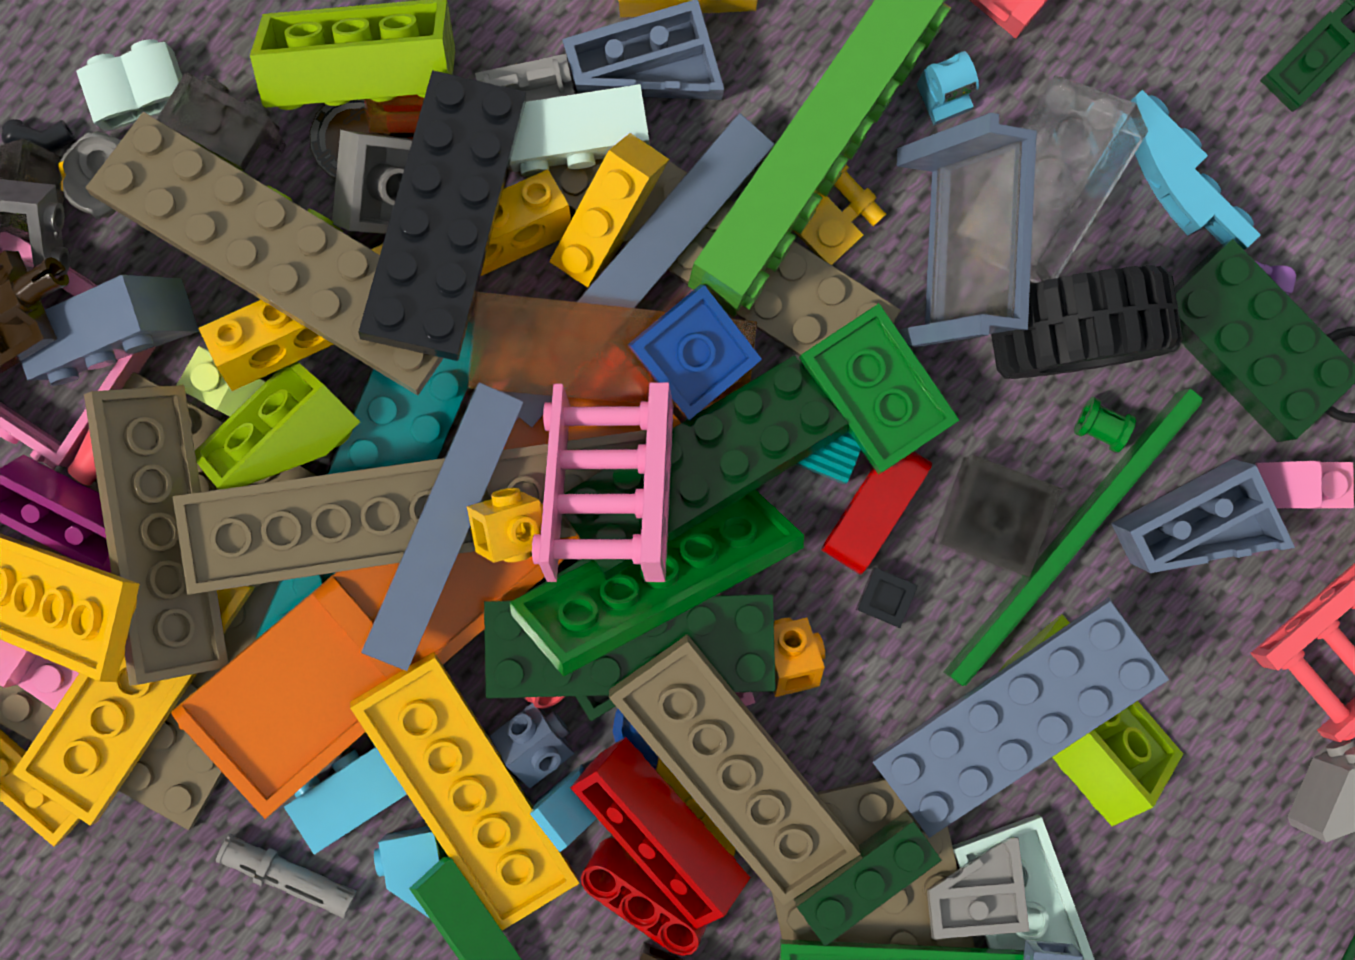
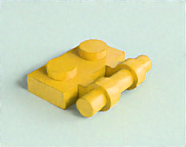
M847 165L841 171L842 174L835 187L850 201V205L841 211L828 196L825 197L818 193L823 198L809 224L801 235L794 231L818 257L830 265L839 260L864 236L852 223L860 214L873 227L886 216V213L875 202L877 197L869 188L863 190L848 174L847 170L849 167Z

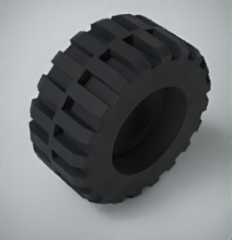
M1155 265L1104 269L1031 283L1028 330H1012L991 334L996 369L1004 379L1057 375L1144 360L1177 351L1183 340L1173 276L1164 266ZM1010 289L991 298L987 307L988 315L1008 317Z

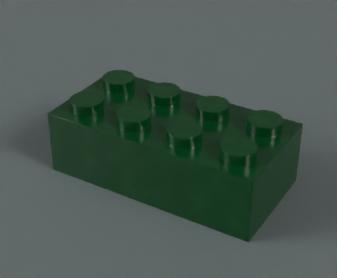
M1234 239L1212 250L1175 286L1183 337L1181 343L1276 442L1298 439L1355 384V364Z

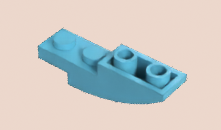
M1141 90L1124 107V113L1135 156L1155 196L1187 236L1204 226L1221 244L1234 239L1243 250L1247 249L1261 236L1253 227L1254 222L1243 209L1232 206L1220 194L1221 188L1213 178L1207 174H1200L1195 169L1208 156L1201 149L1202 144L1198 137L1190 130L1180 128L1168 116L1169 110L1159 98L1153 95L1148 96Z

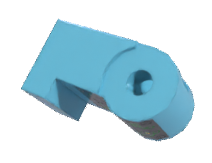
M965 51L943 62L928 65L917 82V87L933 125L969 112L974 107L969 94L979 89V81L974 64Z

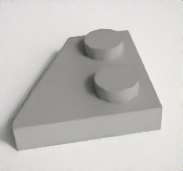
M1007 838L927 889L931 936L933 939L1030 932L1019 838Z

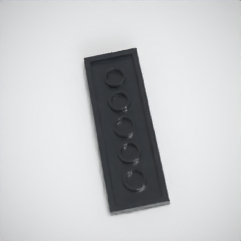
M432 70L358 331L361 340L454 361L459 360L525 108L526 92Z

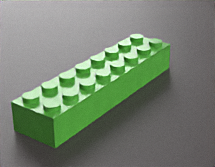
M874 0L695 260L688 287L694 290L700 284L705 285L724 311L735 317L741 306L748 310L751 309L770 276L765 272L767 268L776 272L790 251V246L796 238L792 231L794 230L800 235L802 234L823 198L818 193L827 197L841 176V171L848 160L853 159L865 141L866 135L874 122L877 123L898 87L904 84L917 64L916 61L923 50H927L942 27L941 24L951 10V7L945 4L946 0Z

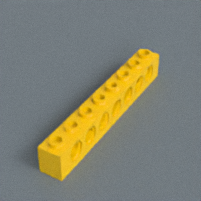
M548 169L503 189L481 276L550 245L563 237L571 222L569 204ZM383 244L371 250L380 255ZM262 300L198 328L217 369L231 391L334 345Z

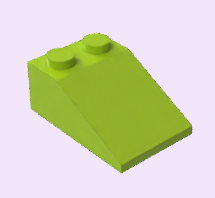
M297 361L278 370L195 450L196 462L219 490L247 486L326 456L333 448L341 446L349 439L352 430L360 421L323 383Z

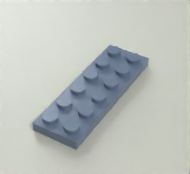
M1108 597L875 755L873 763L930 838L1167 682L1169 678Z

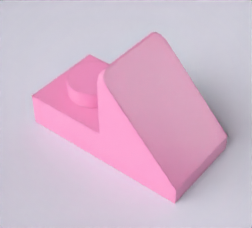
M1296 461L1255 463L1277 509L1354 508L1353 462Z
M0 640V686L6 688L18 685L55 710L79 673Z

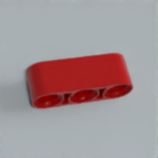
M914 451L879 475L874 467H872L829 534L821 551L857 574H863L924 481L933 463Z
M607 838L599 843L581 876V884L585 891L668 951L682 956L694 953L708 924L695 929L615 838Z

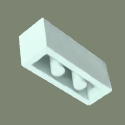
M641 84L526 102L510 161L512 171H521L522 176H534L542 171L549 170L550 166L567 164L569 169L588 168L596 164L595 159L605 158L608 151L629 133L650 146Z

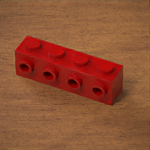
M627 737L599 753L570 787L695 929L724 917L751 877L737 863L736 859L728 853L706 828L705 824L697 818L675 793L674 789L666 783Z

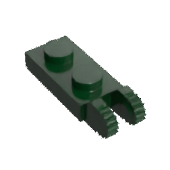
M1343 0L1332 12L1329 11L1260 79L1291 112L1298 109L1355 52V30L1352 32L1340 21L1355 9V0Z

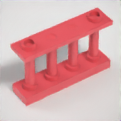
M1355 563L1251 652V655L1262 667L1277 671L1288 669L1330 717L1317 731L1322 737L1340 743L1343 740L1348 741L1355 738V697L1344 705L1303 658L1305 655L1303 649L1314 639H1324L1355 675V646L1338 628L1340 625L1338 619L1350 608L1355 609Z

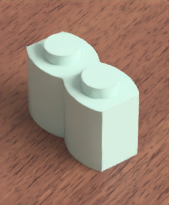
M154 39L142 40L133 44L131 51L122 56L115 57L112 54L96 55L87 61L86 66L76 71L93 123L103 131L115 130L133 124L142 112L150 116H156L191 103L175 53L166 42H158Z

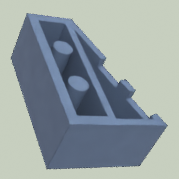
M120 275L46 309V315L57 339L25 358L21 363L27 380H49L51 386L63 385L79 379L78 373L107 367L114 364L118 359L199 332L182 278Z

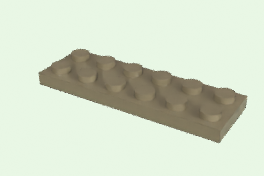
M185 386L117 389L84 394L111 572L114 575L140 584L137 594V605L132 615L125 644V661L129 686L222 669L228 664L217 590L187 595L173 496L201 492Z
M688 634L609 689L611 701L783 906L860 855L857 842Z

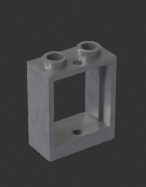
M0 179V212L20 213L27 216L33 262L23 261L27 271L41 264L44 259L52 257L60 261L66 269L55 278L58 279L67 274L70 266V254L68 249L63 247L61 230L64 225L65 215L62 204L57 201L56 185Z

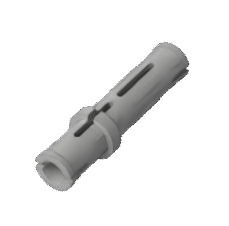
M229 834L217 855V863L252 877L253 883L262 886L264 883L312 905L321 907L342 919L345 918L357 890L329 880V878L279 857V851L272 848L266 851L232 834Z

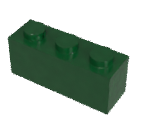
M906 811L859 845V856L794 898L797 909L824 946L834 941L942 861Z

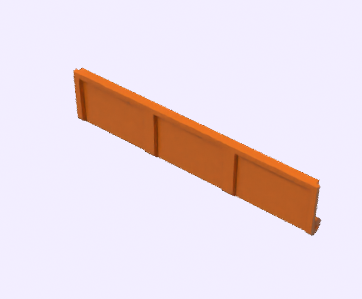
M608 341L594 354L565 388L570 407L640 406L641 401H649V384L626 358L624 351L620 350L611 341ZM673 414V428H674V427H676L677 425L681 424V422H680V421L677 419V417ZM543 415L533 427H530L520 417L517 418L503 450L548 444L549 431H545ZM640 425L569 426L568 441L642 430ZM572 536V537H566V538H560V539H578V538H577V536ZM476 551L458 554L410 666L435 652L442 665L445 664L485 629L484 601L515 600L524 595L545 577L540 565L533 563L532 556L518 562H505L502 560L493 563L476 553ZM559 559V560H558V565H559L564 559ZM399 563L335 572L171 711L179 728L191 737L264 819L366 732L350 709V701L403 670L361 653Z

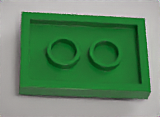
M879 303L799 357L815 382L848 422V431L878 475L960 421Z

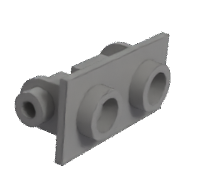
M566 54L475 73L477 81L526 92V102L575 94Z

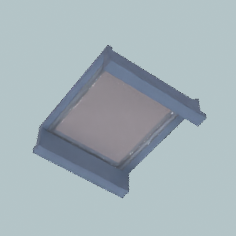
M988 113L897 148V167L932 172L925 325L898 329L910 348L988 336L989 334L1012 330H1028L1037 130L999 124V114Z

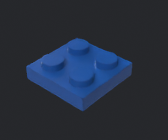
M701 284L628 344L629 348L657 383H669L673 403L688 420L762 360L707 287Z

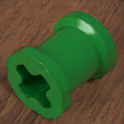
M1093 396L1083 407L1075 424L1074 433L1081 437L1085 434L1108 444L1109 450L1119 453L1127 444L1135 428L1136 417L1131 414L1123 416L1102 406L1101 400Z

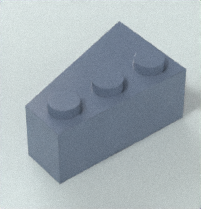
M698 0L688 1L562 39L578 94L641 84L642 97L722 100L725 90Z
M1235 459L1218 466L1111 523L1130 564L1149 573L1205 564L1210 560L1251 556L1252 553L1295 548L1257 466Z

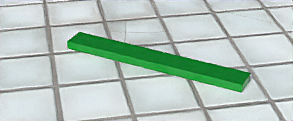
M1191 388L1176 392L943 673L961 686H966L1202 404V397Z

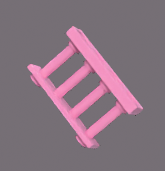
M649 383V401H641L640 406L570 407L563 384H553L552 402H545L543 411L545 431H549L542 527L541 534H534L532 541L533 563L540 565L547 582H557L559 559H632L633 564L641 565L645 582H665L674 408L669 383ZM640 425L641 430H647L646 444H639L638 449L567 450L569 426ZM565 469H638L639 474H645L644 489H636L635 494H564ZM562 514H635L636 519L642 518L641 534H634L633 539H560Z

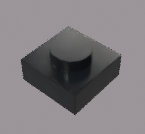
M873 567L856 610L901 628L918 585Z

